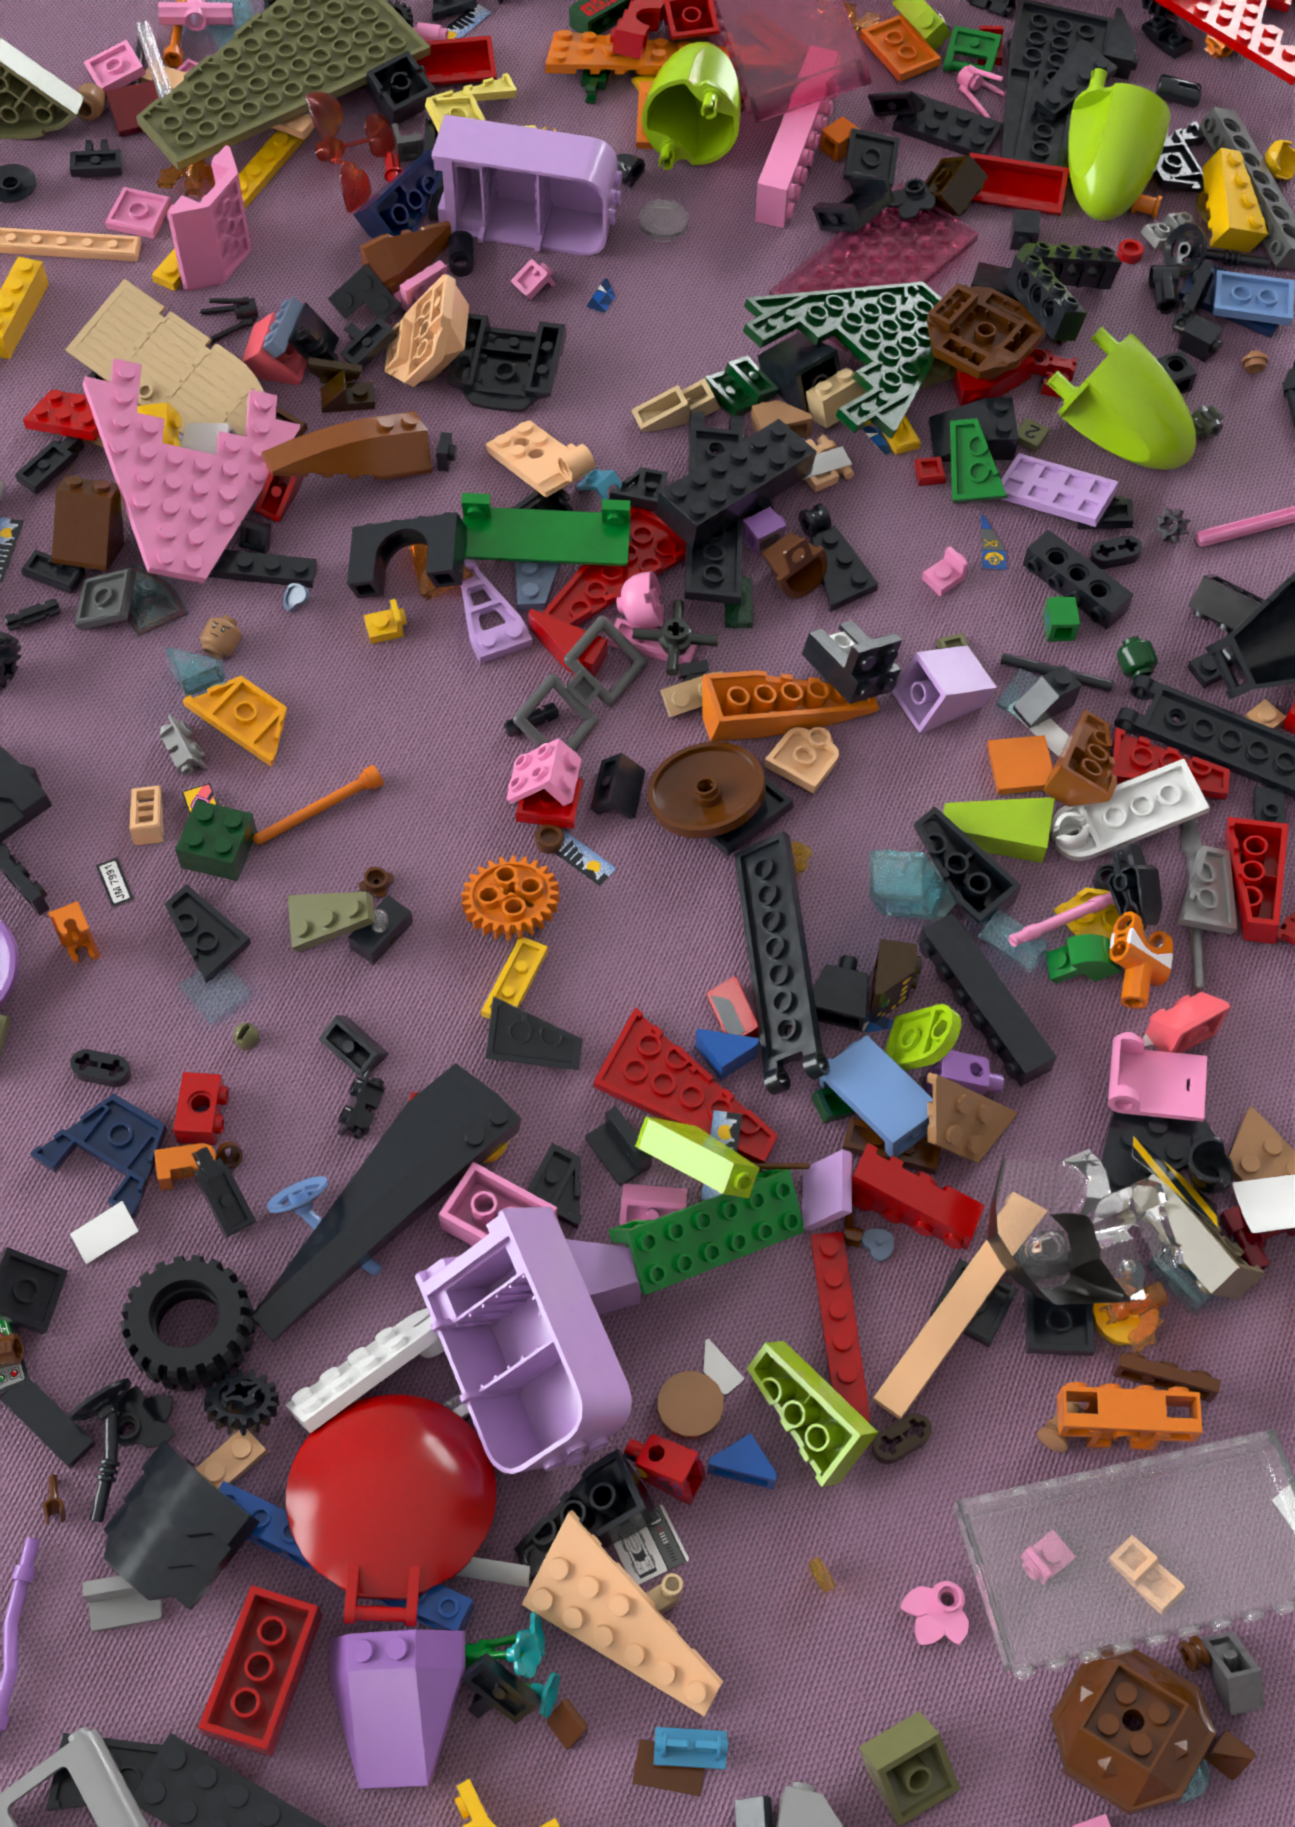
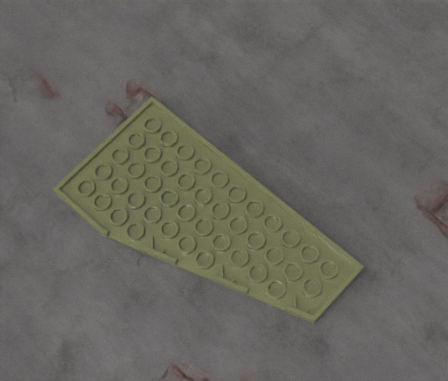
M277 0L263 13H256L235 31L234 37L214 55H207L184 75V80L161 100L157 98L136 116L137 124L176 169L180 170L220 152L225 145L233 146L367 84V71L407 50L415 61L431 55V47L386 0Z

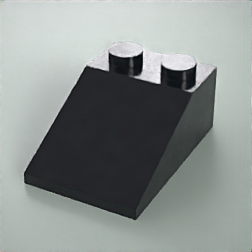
M1012 397L984 398L929 417L933 457H941L942 462H951L950 421L977 418L993 460H1014L1019 437Z

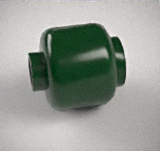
M1139 636L1125 639L1122 642L1123 646L1118 649L1116 654L1122 673L1126 677H1132L1133 680L1137 675L1151 676L1154 674V669L1158 665V658L1152 643L1148 639H1139Z

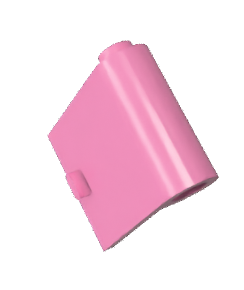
M1124 1032L1117 1035L1112 1043L1108 1094L1109 1108L1123 1114L1204 1122L1207 1056L1144 1050V1040L1135 1033Z

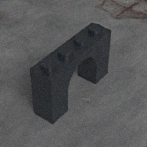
M445 512L440 515L418 516L412 519L392 520L377 524L369 523L353 527L347 585L358 599L384 595L386 568L390 559L400 549L413 544L428 546L426 574L436 588L463 585L467 527L457 512Z

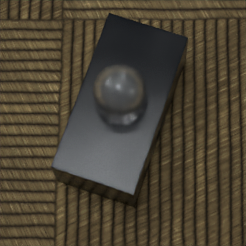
M389 895L374 909L375 923L353 931L348 937L350 949L373 965L413 923L412 912Z

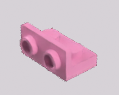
M439 260L399 285L400 290L394 293V295L402 304L400 307L407 312L443 274H447V266Z

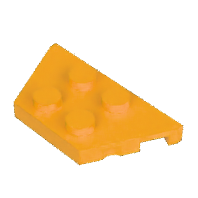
M242 675L228 680L223 685L218 684L207 688V693L194 698L189 695L183 699V704L186 708L267 765L273 766L287 715V707Z

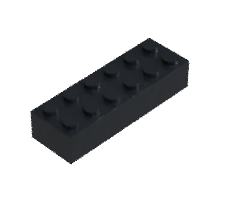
M777 419L659 491L655 515L691 548H694L760 507L769 498L771 500L809 476L812 472L817 451L784 422Z

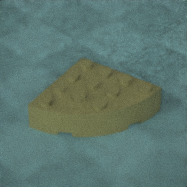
M0 37V138L12 140L34 139L44 136L47 132L57 131L66 126L77 116L84 96Z

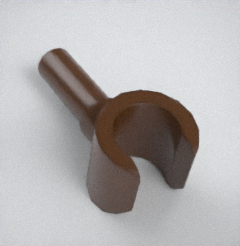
M853 1212L845 1216L844 1241L845 1245L859 1247L863 1229L853 1227Z
M53 1474L48 1477L49 1496L48 1500L43 1503L44 1518L47 1525H49V1517L53 1514H60L62 1523L66 1520L64 1502L58 1495L57 1475Z

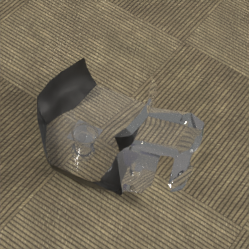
M1090 1149L1064 1160L1005 1161L1004 1154L992 1197L987 1241L1000 1263L1014 1281L1039 1298L1055 1305L1131 1302L1149 1297L1144 1295L1143 1282L1145 1272L1133 1238L1127 1232L1132 1225L1140 1228L1162 1273L1172 1270L1178 1264L1184 1262L1181 1244L1175 1240L1163 1205L1169 1200L1161 1183L1145 1178L1111 1193L1107 1173L1101 1161ZM1069 1254L1071 1255L1070 1265L1063 1263L1065 1260H1068Z

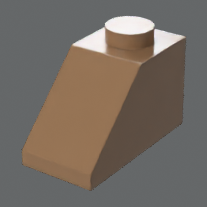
M779 400L752 405L750 424L754 433L780 419L801 438L811 436L813 417L810 413Z

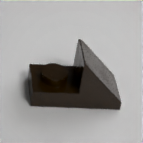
M345 370L339 372L320 389L322 413L375 409L373 381L346 383Z

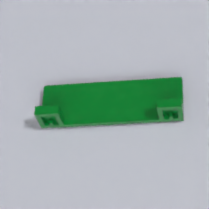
M462 493L463 522L467 527L466 559L605 566L628 565L630 500L602 499L601 513L493 508L491 506L490 494Z
M767 1169L759 1172L749 1198L720 1194L654 1220L635 1219L608 1229L612 1242L625 1243L626 1247L630 1248L641 1293L646 1295L805 1231L789 1169Z

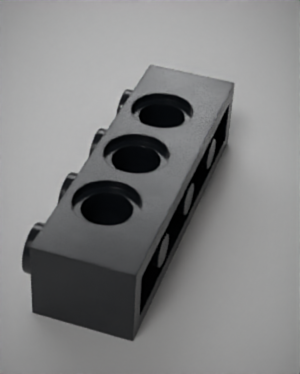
M1047 530L1027 547L1023 566L1062 596L1075 597L1077 607L1087 614L1093 622L1100 624L1107 630L1128 612L1134 594L1050 530Z

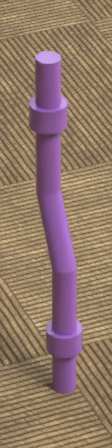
M29 1537L25 1540L20 1563L15 1565L11 1580L15 1582L3 1623L0 1737L2 1731L7 1729L10 1716L6 1714L18 1672V1622L28 1584L33 1583L36 1572L33 1566L40 1540Z

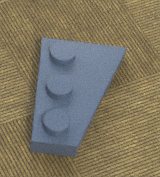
M515 561L518 611L546 609L555 584L556 574L562 563Z

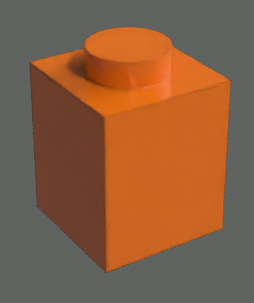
M840 117L821 131L820 150L834 161H840L846 157L851 128H859L845 117Z

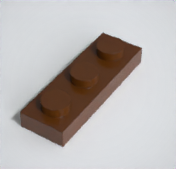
M850 1118L842 1149L862 1156L867 1143H870L878 1148L876 1154L889 1160L890 1156L885 1152V1141L865 1121ZM924 1137L897 1158L904 1162L903 1167L935 1175L941 1148L928 1143L927 1137Z
M1134 1352L1120 1354L1115 1362L1112 1375L1167 1391L1172 1387H1186L1189 1389V1392H1200V1400L1212 1402L1217 1396L1221 1382L1220 1379L1212 1378V1375L1208 1372L1201 1370L1186 1371L1179 1369L1178 1365L1172 1362L1161 1361L1157 1363L1149 1361L1143 1355Z

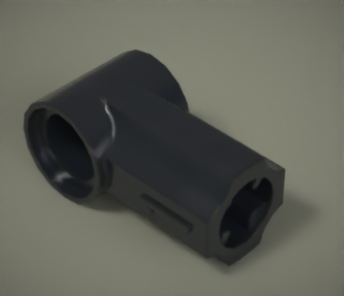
M1152 265L1149 271L1148 282L1149 288L1154 290L1156 309L1161 314H1171V312L1178 310L1180 304L1178 294L1179 267L1178 265Z

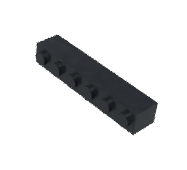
M952 913L922 928L918 944L921 953L925 958H930L935 965V970L940 980L946 981L952 989V995L957 1004L963 1005L969 1013V1019L974 1028L981 1030L986 1037V1042L991 1052L998 1054L1003 1061L1004 1069L1011 1079H1015L1021 1087L1051 1071L1057 1058L955 915Z

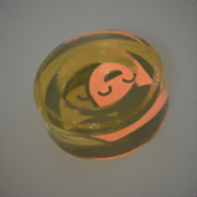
M819 1556L808 1562V1569L823 1593L827 1594L836 1588L830 1573Z

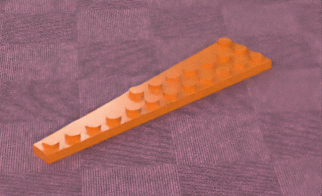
M563 29L554 31L545 63V73L576 74V69H590V74H600L602 70H612L614 74H624L630 70H635L639 75L658 74L665 62L676 51L692 42L687 40L672 42L664 38L648 39L645 53L641 59L612 53L613 43H610L611 34L596 35L594 32L573 33L570 30ZM737 45L717 46L728 56L735 71L738 72V76H747L749 72H759L762 76H772L776 72H782L786 77H799L804 64L792 66L771 50H764L761 47L749 49L740 48ZM839 57V64H838V65H841V58H842V57Z

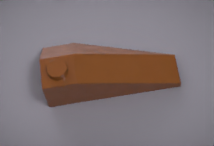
M445 221L426 225L420 231L411 232L409 229L402 230L401 235L391 236L389 233L380 235L360 246L362 267L368 263L394 294L400 290L399 285L422 272L449 246V236L452 234L451 223Z
M1084 708L1043 789L1051 798H1055L1056 801H1060L1067 806L1110 801L1117 785V776L1112 774V767L1115 765V762L1109 753L1112 741L1108 722Z

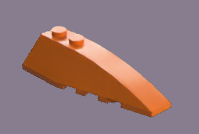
M760 670L704 674L702 677L703 721L710 742L783 735L794 727L810 730L815 727H824L848 721L879 710L875 697L849 704L830 683H824L820 681V678L809 677L808 680L793 679V675L783 673L780 677L767 675L766 671Z

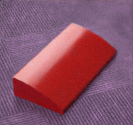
M491 35L425 41L431 47V55L416 61L419 66L422 65L425 68L426 76L432 85L476 82L489 78L497 80Z
M970 152L973 160L988 175V178L983 183V189L972 198L971 202L1040 211V213L1061 216L1069 168Z

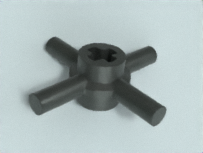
M679 599L673 602L672 619L668 620L660 630L633 628L632 639L658 641L663 650L668 654L666 673L671 676L676 675L678 672L679 655L684 654L691 644L718 647L719 635L691 632L687 623L683 621L685 602Z

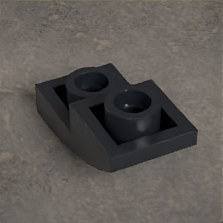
M1155 16L1142 24V30L1159 49L1174 59L1193 49V40L1177 33L1176 23L1166 19L1164 16Z

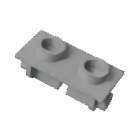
M169 714L168 718L171 724H165L160 728V737L170 753L179 748L170 755L178 772L183 773V775H189L197 765L207 769L202 759L204 752L191 738L193 731L184 720L179 721Z

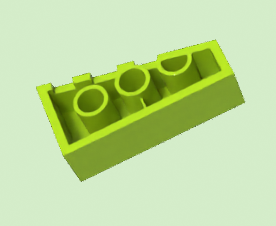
M765 1342L748 1365L747 1370L769 1405L775 1407L782 1419L780 1422L786 1432H790L799 1445L800 1449L798 1451L805 1462H809L816 1472L815 1478L820 1486L827 1487L840 1484L878 1434V1431L786 1342Z

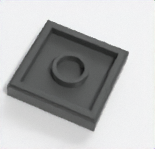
M132 568L84 579L75 626L79 630L128 619L136 573Z

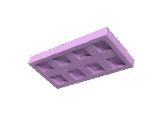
M1020 453L1017 454L1001 479L1008 497L1002 500L1094 527L1097 526L1119 489V481Z

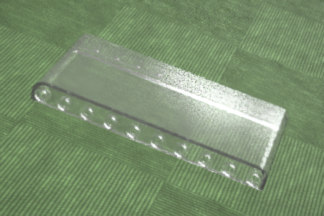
M1275 1429L957 1500L952 1506L1005 1674H1013L1015 1680L1035 1674L1034 1669L1046 1666L1048 1671L1065 1668L1069 1665L1068 1661L1080 1658L1081 1663H1088L1100 1659L1103 1652L1113 1650L1114 1655H1121L1133 1651L1136 1644L1146 1642L1147 1647H1154L1167 1642V1637L1178 1634L1180 1639H1186L1200 1634L1199 1629L1211 1626L1212 1631H1219L1232 1626V1621L1243 1618L1244 1623H1252L1265 1617L1264 1613L1275 1611L1276 1615L1280 1616L1295 1611V1479Z

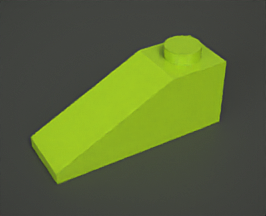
M894 0L892 2L897 11L905 17L934 51L952 35L944 21L924 0Z

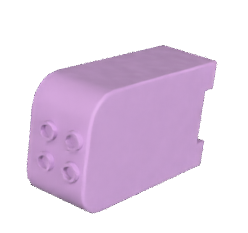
M444 115L432 151L434 169L443 172L444 191L438 206L439 223L449 221L452 233L459 230L467 231L472 235L473 239H478V243L483 244L484 240L518 245L535 248V252L539 253L543 249L591 256L599 253L605 247L610 225H615L617 209L615 207H620L622 191L617 190V187L620 188L622 171H618L617 156L609 144L601 139L589 136Z
M552 1207L503 1208L498 1212L499 1216L486 1225L490 1234L459 1257L441 1258L427 1270L419 1271L415 1274V1278L433 1321L430 1325L433 1332L438 1333L461 1390L460 1401L461 1403H466L486 1455L492 1465L501 1472L509 1474L539 1469L550 1471L565 1464L567 1467H572L586 1460V1452H595L610 1444L608 1438L617 1433L627 1423L632 1406L629 1384Z

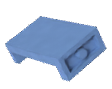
M868 1035L859 1041L850 1043L845 1051L835 1058L828 1059L830 1072L819 1077L820 1086L823 1089L830 1086L885 1141V1152L890 1157L894 1156L897 1158L927 1136V1127L929 1125L927 1102H933V1098Z

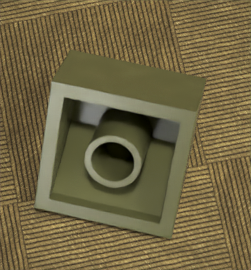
M920 1711L858 1747L871 1780L898 1826H901L960 1790L940 1733Z

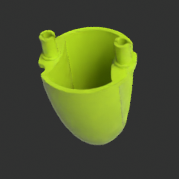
M708 42L691 43L676 51L665 62L655 77L643 107L642 127L649 143L660 153L658 165L661 168L664 162L663 170H670L673 168L674 162L680 159L688 160L692 165L712 163L726 155L735 144L741 118V95L738 78L728 56L714 44Z
M1100 68L1091 71L1089 88L1083 91L1074 101L1068 138V163L1073 191L1082 210L1094 220L1110 221L1118 218L1133 206L1150 181L1163 151L1171 114L1167 104L1148 89L1127 83H1115L1112 87H1104L1107 72Z
M1103 326L1092 336L1090 340L1098 345L1108 356L1080 387L1073 386L1059 371L1046 383L1064 399V405L1057 412L1058 415L1092 442L1126 461L1156 470H1172L1187 464L1194 455L1196 432L1193 419L1183 396L1167 371L1132 332L1120 343Z

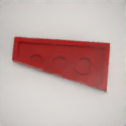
M1116 727L1112 748V757L1114 758L1115 765L1112 767V774L1117 776V783L1126 782L1185 759L1203 796L1226 800L1229 793L1230 769L1195 756L1192 759L1178 753L1179 750L1167 747V749L1151 744L1150 739L1139 736V739L1125 734V730Z

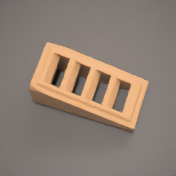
M161 785L131 789L130 833L133 843L137 846L163 842L164 827ZM154 799V801L139 803V801Z

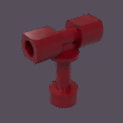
M1240 1206L1225 1210L1219 1216L1228 1236H1235L1241 1249L1245 1252L1241 1258L1249 1266L1254 1267L1258 1265L1262 1270L1266 1269L1270 1264L1262 1249L1266 1244L1265 1239L1284 1232L1291 1237L1295 1236V1228L1252 1233L1245 1221Z

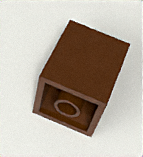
M65 476L56 489L52 563L107 571L124 544L121 495L116 483H110L107 480L82 479L79 476Z

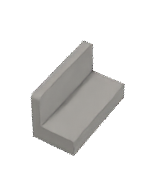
M121 1575L83 1582V1596L89 1602L90 1627L93 1632L154 1622L163 1618L161 1599H146Z

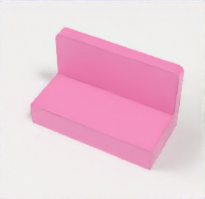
M623 1184L620 1225L635 1219L654 1220L686 1208L687 1189Z

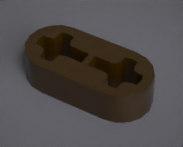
M914 1413L884 1429L876 1435L873 1441L872 1454L874 1458L882 1464L890 1465L921 1448L928 1442L932 1433L930 1421L925 1416ZM910 1424H913L915 1427H923L921 1438L916 1434L905 1438L904 1435L911 1428ZM897 1439L900 1442L894 1446L892 1455L888 1451L883 1453L880 1451L883 1440L887 1444H891Z

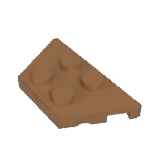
M929 1072L927 1083L933 1084V1102H927V1115L929 1117L927 1142L968 1161L979 1163L1016 1117L1017 1112L947 1078Z
M1252 1106L1248 1108L1228 1156L1234 1166L1232 1177L1237 1182L1295 1174V1151Z

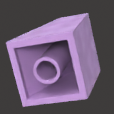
M968 645L917 652L891 692L918 732L925 733L983 707L997 687Z
M566 1239L598 1315L640 1304L641 1290L629 1247Z

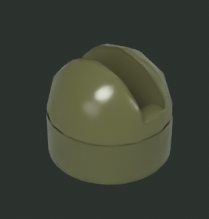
M245 1022L235 1028L233 1037L237 1047L242 1050H250L257 1046L260 1037L257 1028L253 1024ZM245 1031H247L243 1037V1040H241L240 1037Z

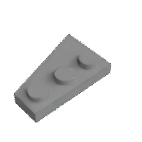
M1203 845L1197 851L1178 925L1230 935L1237 930L1229 850Z

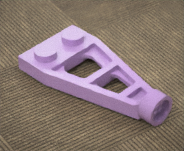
M465 558L463 585H460L469 641L480 664L533 646L532 637L522 617L480 572L475 560ZM484 590L491 601L474 606L470 594ZM496 611L505 620V624L482 630L479 617Z

